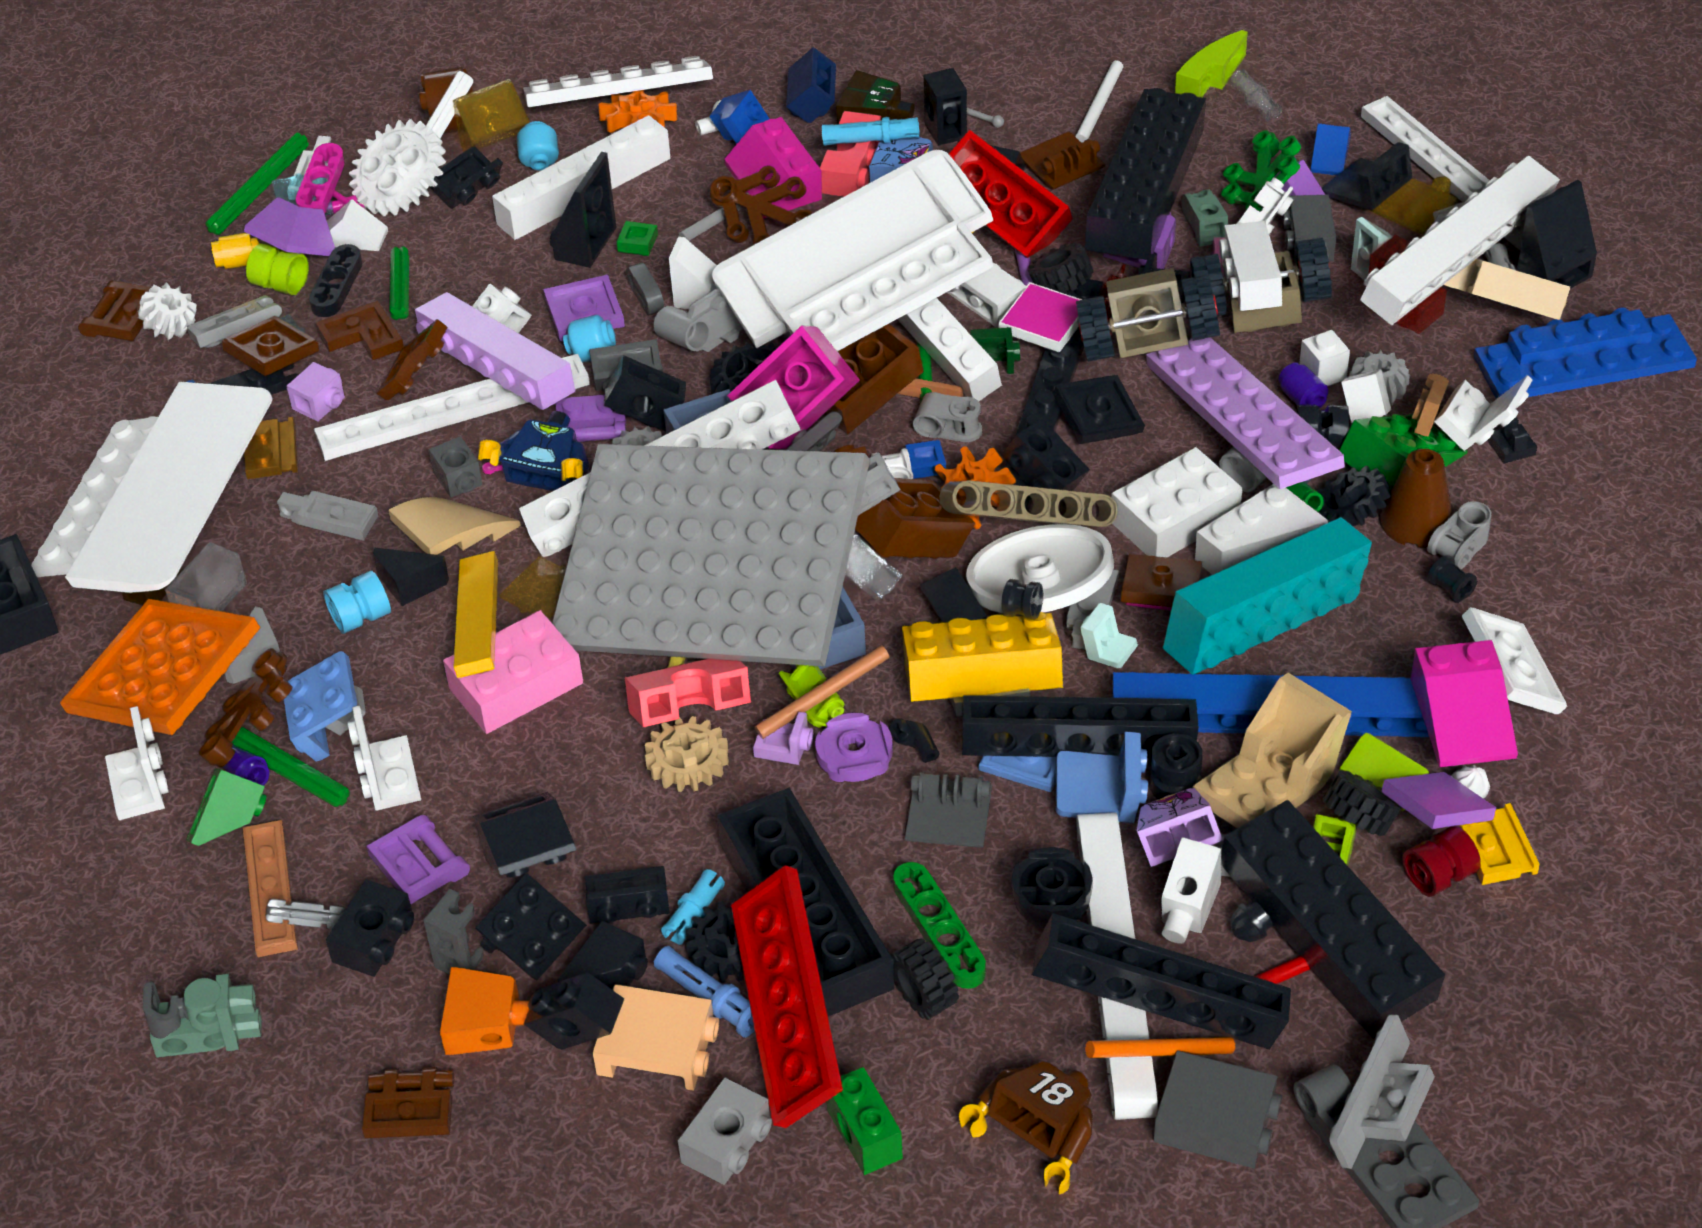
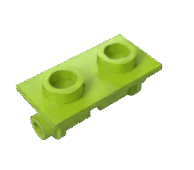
M796 665V669L792 674L784 671L779 672V675L788 686L786 688L788 694L795 700L827 679L818 666ZM836 692L806 711L807 720L818 728L822 726L827 727L826 723L829 720L844 713V702Z

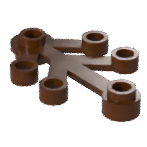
M764 166L759 172L740 180L729 176L718 177L711 184L710 197L716 206L724 209L728 223L727 235L735 243H743L749 236L748 229L740 222L737 205L747 208L755 237L753 245L770 237L763 215L790 226L813 214L807 209H800L793 213L771 204L788 196L793 199L803 197L806 193L804 182L799 177L794 176L785 183L776 186L780 181L779 173L772 166ZM773 173L771 179L765 180L768 174ZM761 184L766 188H771L753 196L745 193ZM800 184L796 191H791L794 185ZM731 190L726 196H723L726 191ZM742 229L738 236H734L736 230Z
M271 648L261 654L252 666V671L256 675L223 704L222 710L226 714L206 731L204 737L207 740L199 751V755L210 765L223 767L233 758L235 750L232 748V741L249 714H251L249 722L258 731L266 729L274 720L275 714L265 705L262 693L269 684L266 694L276 703L281 702L290 694L293 687L282 677L287 670L285 665L287 656L283 652H276Z

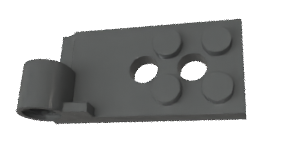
M1330 1064L1295 1082L1294 1094L1301 1110L1304 1112V1118L1337 1158L1330 1146V1132L1332 1127L1337 1124L1345 1107L1346 1098L1353 1088L1343 1070L1336 1064ZM1414 1121L1406 1141L1366 1138L1351 1169L1344 1168L1391 1228H1442L1474 1211L1479 1205L1480 1200L1416 1121ZM1384 1151H1393L1399 1154L1403 1161L1397 1165L1385 1164L1378 1155ZM1411 1183H1418L1423 1185L1429 1194L1422 1198L1412 1197L1405 1191L1404 1187Z

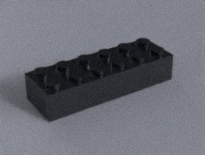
M790 787L717 815L720 845L747 893L785 865L797 869L828 1017L895 989L894 965L891 955Z
M1289 800L1282 802L1224 836L1221 849V865L1246 895L1263 908L1273 922L1274 927L1293 949L1306 960L1313 972L1373 1039L1376 1038L1378 1031L1382 1029L1388 1015H1398L1402 1022L1438 1000L1446 974Z

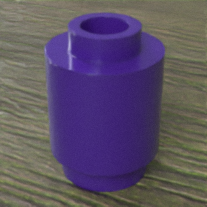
M1291 363L1281 371L1278 379L1281 384V390L1297 406L1298 404H1315L1321 408L1325 404L1328 387L1306 365Z

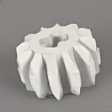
M167 282L162 288L153 285L149 292H145L141 297L138 319L143 320L144 329L154 330V337L164 334L168 341L173 335L182 338L187 331V326L195 322L197 304L191 302V294L181 293L180 286L172 289Z

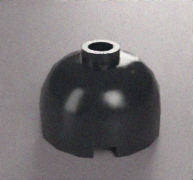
M1057 847L1035 849L1028 853V859L1022 861L1020 865L1018 861L1014 866L1011 890L1015 906L1020 914L1033 925L1045 928L1053 913L1077 921L1088 909L1093 889V877L1089 865L1085 861L1083 865L1081 861L1075 859L1074 852Z

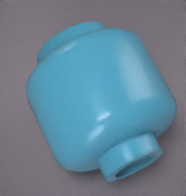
M534 121L526 124L518 132L516 140L518 158L523 165L534 170H543L556 162L559 155L558 138L552 127L543 122Z
M591 315L572 321L568 326V334L563 336L567 353L569 355L578 354L582 362L591 361L589 349L616 345L612 324L609 320L604 321L599 315Z

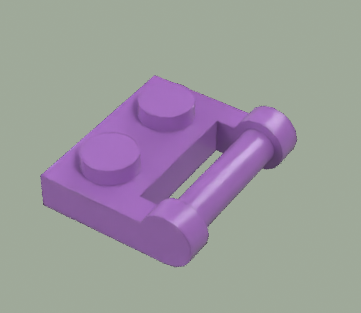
M605 395L569 397L556 402V411H561L569 416L570 423L568 427L575 430L578 442L610 440L620 437L621 430L626 431V415L618 414L609 407L604 406Z
M426 815L414 818L367 845L370 858L397 890L408 893L410 904L450 881L456 882L467 876L470 871V866L463 857L456 856L434 831L435 825ZM422 840L442 864L435 868L413 841Z

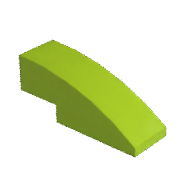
M1241 30L1209 44L1191 57L1176 73L1175 93H1193L1197 97H1203L1210 86L1222 89L1246 56L1248 32Z

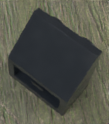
M548 792L473 816L485 860L500 876L506 874V877L520 876L527 873L531 865L544 862L545 865L559 863L567 858V853L576 851L575 843L556 798Z

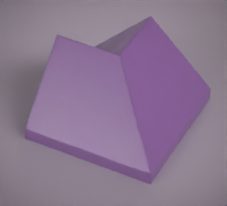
M280 197L272 201L249 221L244 228V232L285 252L330 256L331 252L335 249L322 209L299 207Z

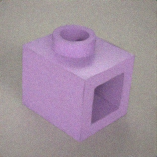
M315 362L287 385L292 409L316 421L322 419L330 410L337 408L345 398L340 374L331 368H326Z

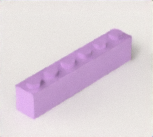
M448 292L415 309L418 334L436 319H439L448 327L441 339L445 342L441 349L444 353L450 354L464 365L477 370L484 377L492 379L504 389L510 390L522 397L526 402H530L544 410L575 392L569 362Z

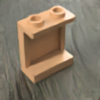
M615 985L613 991L623 997L624 1002L612 1033L597 1038L593 1050L596 1074L613 1078L616 1066L681 1076L684 1078L685 1088L694 1091L698 1076L705 1077L708 1069L709 1053L706 1052L708 1042L716 1041L719 1030V1018L713 1016L712 1000Z

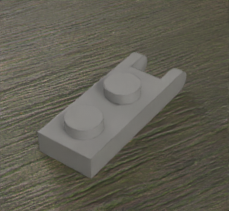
M265 295L188 325L187 330L190 338L200 348L214 347L219 345L224 338L273 316L279 317L282 313V308L274 303L269 296Z

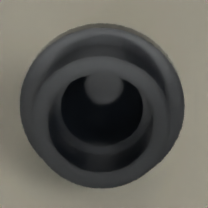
M1252 900L1247 905L1241 903L1231 917V928L1235 937L1248 942H1254L1261 938L1264 939L1267 936L1266 931L1274 926L1267 913L1255 900Z

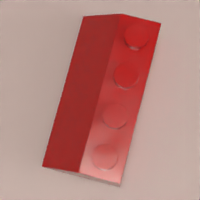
M971 130L965 134L949 153L950 157L961 168L992 213L993 221L985 226L1026 258L1049 246L1073 220L1067 204Z

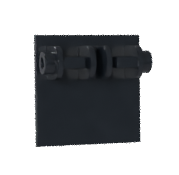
M526 873L475 929L482 934L483 940L480 942V945L488 953H493L495 950L503 952L531 978L537 981L587 925Z

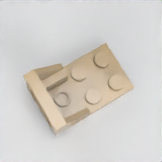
M1287 673L1279 678L1247 728L1240 754L1196 783L1193 788L1210 804L1213 813L1236 828L1243 826L1286 800H1289L1297 808L1314 796L1332 775L1352 711L1292 674Z

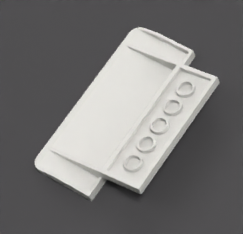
M932 150L721 262L714 268L712 277L715 285L756 348L788 331L792 335L801 325L818 327L836 351H839L994 267L991 256L971 233L992 222L993 217L988 206L950 155L942 150Z
M178 382L159 417L151 416L144 419L116 422L112 426L111 432L102 447L97 451V455L89 469L84 473L74 494L69 498L68 504L59 519L54 523L53 529L46 541L39 548L38 554L31 564L36 576L45 577L66 574L65 578L72 587L129 593L159 590L170 584L178 574L272 402L270 392L264 388Z

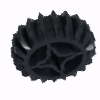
M745 342L744 347L739 348L733 345L731 352H722L721 358L714 360V366L711 369V394L728 389L730 392L733 391L776 350L774 343L756 348L755 345H749Z

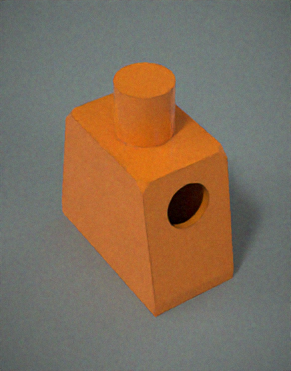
M451 967L440 1029L445 1055L511 1048L513 1046L516 1025L525 1026L524 1022L529 1012V1001L520 1000L516 979L506 975Z

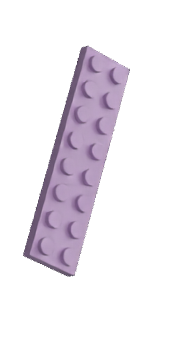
M1191 338L1188 341V345L1146 354L1149 368L1279 489L1345 467L1344 454L1212 338L1195 341Z

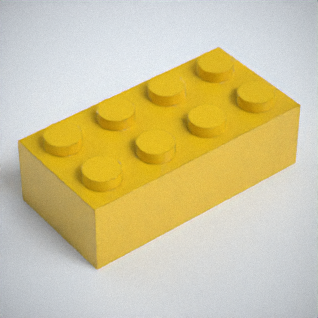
M1040 612V615L1035 620L1026 619L1024 615L1014 617L992 615L987 617V619L968 620L956 618L946 623L936 624L922 621L916 622L911 626L902 627L904 665L911 702L963 697V695H988L1027 688L1030 691L1063 688L1062 649L1052 613Z

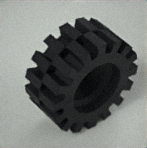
M1070 243L1068 246L1063 244L1060 245L1059 249L1052 248L1050 253L1046 254L1044 252L1040 255V259H1035L1033 264L1028 267V272L1034 284L1067 294V290L1071 289L1073 291L1077 289L1078 284L1083 285L1086 283L1085 279H1090L1092 277L1091 274L1094 273L1086 251L1080 243Z
M1343 770L1337 773L1323 797L1327 807L1333 809L1335 814L1343 816L1345 821L1350 824L1351 822L1356 824L1357 828L1361 830L1366 829L1368 833L1377 834L1378 836L1386 835L1402 808L1381 792L1382 788L1380 786L1376 787L1368 779L1366 781L1360 775H1353L1351 772Z
M923 938L916 939L891 954L894 965V980L898 983L895 986L898 991H902L904 994L903 999L906 1002L909 1001L911 1008L914 1011H918L919 1017L929 1020L957 1003L959 999L957 991L959 990L958 986L953 982L955 979L952 972H948L946 968L948 967L947 962L940 959L939 951L937 949L933 950L930 942H925Z

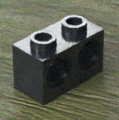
M1043 418L1018 433L1001 454L1030 487L1072 491L1090 471L1085 463Z

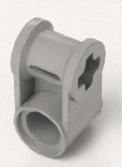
M937 392L927 393L922 398L913 420L914 430L919 435L930 438L938 437L960 442L975 441L982 435V425L978 422L981 405L978 400L972 397L951 396Z
M1475 501L1463 504L1457 512L1436 529L1430 538L1427 551L1432 555H1450L1455 560V565L1463 569L1488 541L1491 523L1490 508L1481 502Z

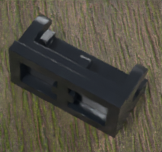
M956 567L920 584L922 592L931 603L942 623L956 618L968 620L987 619L986 613Z

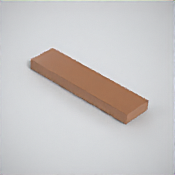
M278 820L243 827L257 957L298 950L295 925H289L288 920H283L282 924L266 921L265 916L269 899L286 900L285 904H291L292 900L283 822Z

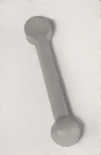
M967 108L968 115L991 122L996 128H1000L1004 124L1003 117L999 115L993 117Z

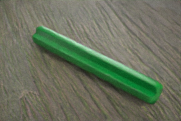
M241 727L233 739V745L265 759L270 770L330 805L338 807L339 805L343 806L347 802V798L350 795L347 787L249 730Z

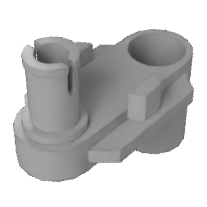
M718 288L690 306L689 312L674 306H666L657 313L654 320V331L659 337L691 351L704 350L709 352L724 341L732 343L738 339L739 331L744 329Z

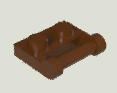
M114 280L109 281L103 289L104 295L89 317H84L79 324L78 329L80 333L88 337L101 335L134 341L143 327V320L138 319L140 300L145 292H149V289L152 287Z

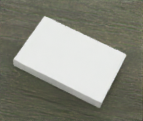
M1471 607L1462 615L1475 642L1492 640L1502 667L1508 700L1554 714L1561 713L1567 707L1564 697L1523 623Z

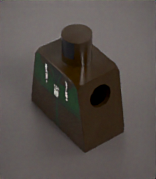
M856 70L836 105L837 124H839L844 111L881 116V120L883 117H889L890 120L913 118L915 105L914 103L901 101V86L897 82Z

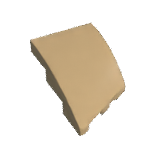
M437 497L414 499L389 509L391 521L426 554L438 555L455 544L464 551L487 536L496 541L521 526L520 521L517 519Z

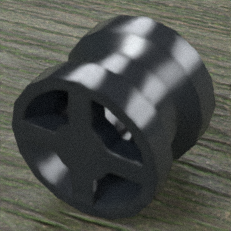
M1009 579L1005 584L1002 594L1003 614L1009 617L1022 614L1026 619H1037L1043 605L1044 593L1042 584L1033 581L1029 584H1022L1018 579Z

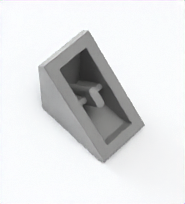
M255 606L249 615L255 618L260 629L225 672L226 680L229 683L234 684L254 677L256 674L252 671V666L257 658L268 649L273 648L276 652H280L278 642L263 609Z

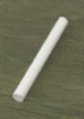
M1115 60L1112 62L1075 136L1082 143L1089 138L1123 69V64L1120 61Z

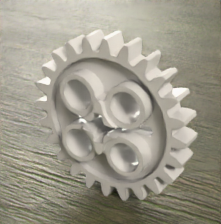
M409 119L406 125H404L401 120H398L394 129L387 124L385 133L382 134L378 130L375 131L376 139L374 141L366 139L367 149H358L361 159L352 161L357 169L349 172V175L354 179L349 185L354 189L352 195H356L357 201L364 204L365 209L368 208L373 214L379 212L382 216H386L390 211L395 216L400 207L407 212L409 210V203L413 201L418 206L420 204L419 196L424 195L428 197L429 192L427 188L438 185L433 179L435 176L443 175V172L438 167L446 163L442 157L446 150L441 146L443 142L437 134L421 121L415 124L412 119Z

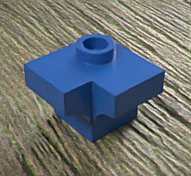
M751 90L723 98L709 116L723 138L728 141L733 139L736 144L752 125L769 120V117Z

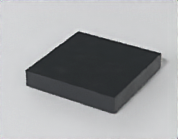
M1118 375L1055 385L1053 394L1080 444L1131 436L1143 432L1145 424Z

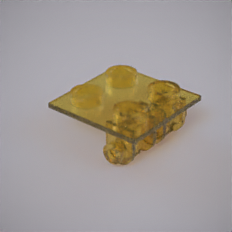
M1446 176L1436 177L1432 181L1431 186L1412 178L1378 207L1370 211L1423 234L1435 223L1433 212L1453 206L1458 201V198L1450 195L1451 181Z

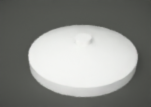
M1070 524L1042 525L1010 533L985 546L972 558L967 568L966 577L968 586L979 604L989 610L1003 613L1001 604L1003 589L1009 579H1018L1022 584H1029L1032 581L1042 584L1044 593L1041 612H1048L1077 603L1099 590L1108 581L1113 572L1114 559L1109 541L1105 536L1093 529Z

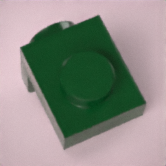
M1011 327L970 330V335L994 361H1006L1007 374H1014V362L1020 361L1019 341H1013Z

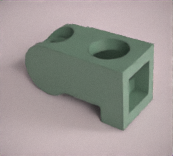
M1207 189L1194 194H1183L1182 210L1187 222L1190 223L1195 232V239L1199 247L1213 244L1214 237H1225V225H1228V215L1212 191Z

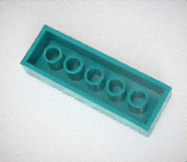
M1340 517L1176 591L1163 649L1194 675L1207 668H1213L1232 656L1241 655L1247 649L1262 642H1268L1281 633L1290 629H1296L1315 617L1324 616L1332 609L1353 602L1360 593V584L1364 570L1368 565V555L1372 542Z

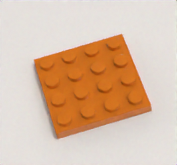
M148 599L61 700L60 704L66 713L130 727H134L130 708L138 706L142 719H150L154 732L173 735L183 725L184 720L198 703L205 698L207 692L221 675L227 671L239 653L249 644L250 640L260 629V626L255 618L250 616Z

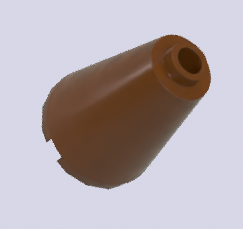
M1430 449L1412 451L1408 455L1390 491L1391 497L1385 502L1387 506L1381 510V527L1386 535L1397 543L1405 545L1406 542L1417 544V547L1426 548L1436 529L1444 524L1453 513L1442 456Z

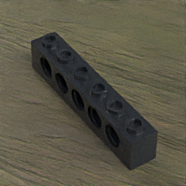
M963 695L962 755L1057 757L1060 751L1119 756L1124 733L1135 732L1141 734V749L1147 750V759H1151L1152 747L1162 736L1172 733L1185 734L1197 741L1199 728L1196 699Z
M1052 914L1036 943L1032 970L1033 976L1270 1050L1289 1022L1291 988L1058 914Z

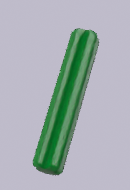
M404 246L401 248L394 247L391 250L389 311L391 312V318L394 320L399 318L406 319L409 315L408 249Z

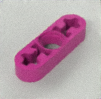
M324 143L315 149L295 198L297 206L322 209L324 214L326 213L345 165L343 151L339 145ZM317 178L328 179L324 184L312 183Z

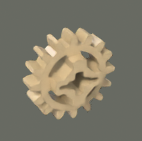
M694 716L690 718L689 723H683L679 717V719L675 720L674 726H670L665 722L662 723V733L655 731L650 733L651 742L645 743L647 770H651L654 781L662 778L664 788H668L674 783L677 784L678 792H682L685 785H691L694 791H698V783L704 782L706 785L711 786L713 784L712 775L722 777L723 766L729 763L727 738H722L720 727L711 730V722L709 720L699 725Z

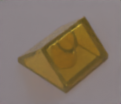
M510 79L452 100L463 152L474 145L481 149L515 136L526 124L530 123Z

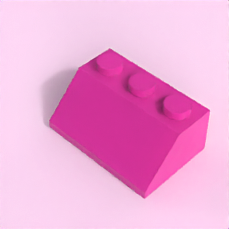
M782 117L752 125L724 159L726 167L736 180L757 173L764 166H772L780 175V181L776 186L785 183L794 176L799 177L804 182L806 193L803 197L793 199L788 196L771 203L789 211L822 200V171ZM773 173L768 174L765 180L771 179ZM761 184L745 193L748 192L753 196L771 188H766ZM800 184L794 185L791 191H796Z

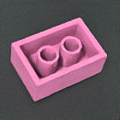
M541 610L496 633L495 669L457 678L453 667L454 655L443 660L449 689L486 734L583 684L579 654Z

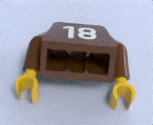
M1042 1061L1028 1068L1004 1069L978 1097L981 1100L978 1105L969 1104L962 1107L959 1112L961 1127H963L968 1121L976 1119L970 1127L972 1137H980L987 1129L985 1119L987 1114L1052 1159L1058 1154L1060 1156L1059 1161L1053 1162L1045 1168L1044 1185L1045 1187L1047 1186L1051 1177L1055 1175L1062 1176L1064 1180L1059 1187V1194H1062L1070 1186L1069 1168L1071 1164L1077 1165L1092 1135L1093 1113L1088 1107L1092 1094L1088 1089V1081L1081 1072L1072 1070L1065 1074L1049 1062Z

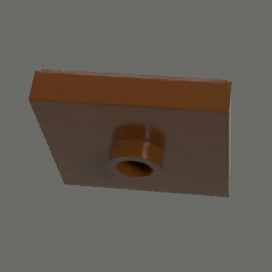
M273 316L222 340L223 351L264 376L319 351L317 340L277 316Z
M1129 554L1122 586L1121 602L1172 608L1176 591L1200 581L1202 561Z

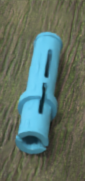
M883 117L882 120L873 122L822 125L824 146L867 141L891 143V140L920 138L918 117L890 120L889 117Z

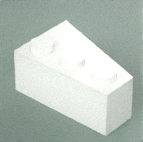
M1272 484L1197 531L1195 560L1202 561V567L1214 575L1328 523V520L1287 488L1279 489L1275 484Z

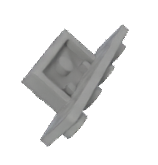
M1388 1015L1382 1029L1378 1031L1375 1044L1367 1061L1362 1064L1359 1078L1352 1092L1346 1098L1345 1107L1337 1124L1331 1129L1330 1146L1334 1150L1342 1168L1351 1169L1366 1138L1406 1141L1435 1078L1430 1065L1401 1063L1410 1041L1398 1015Z

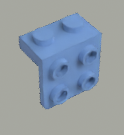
M343 651L335 653L288 680L293 688L284 699L290 741H292L299 752H305L315 761H320L330 756L325 727L352 712V707L357 706L349 656Z
M1125 732L1119 756L1060 751L1056 758V813L1063 817L1076 818L1080 814L1117 812L1119 822L1134 824L1139 803H1146L1148 781L1141 779V773H1145L1147 765V750L1141 749V734Z

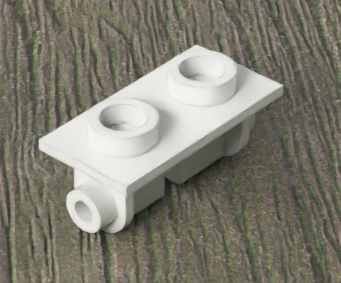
M1273 177L1270 182L1266 181L1264 187L1254 199V202L1263 207V210L1259 212L1252 206H1249L1237 224L1265 221L1270 235L1274 229V226L1270 224L1277 213L1283 216L1293 202V199L1289 197L1293 187L1290 186L1288 191L1285 192L1282 190L1284 184Z

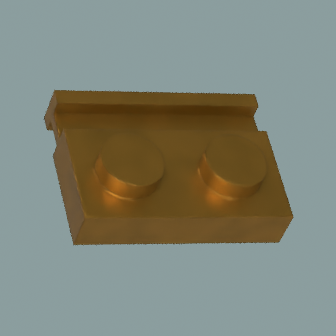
M288 417V421L278 422V419L260 422L244 452L247 480L282 475V472L287 471L298 472L296 431L293 417Z

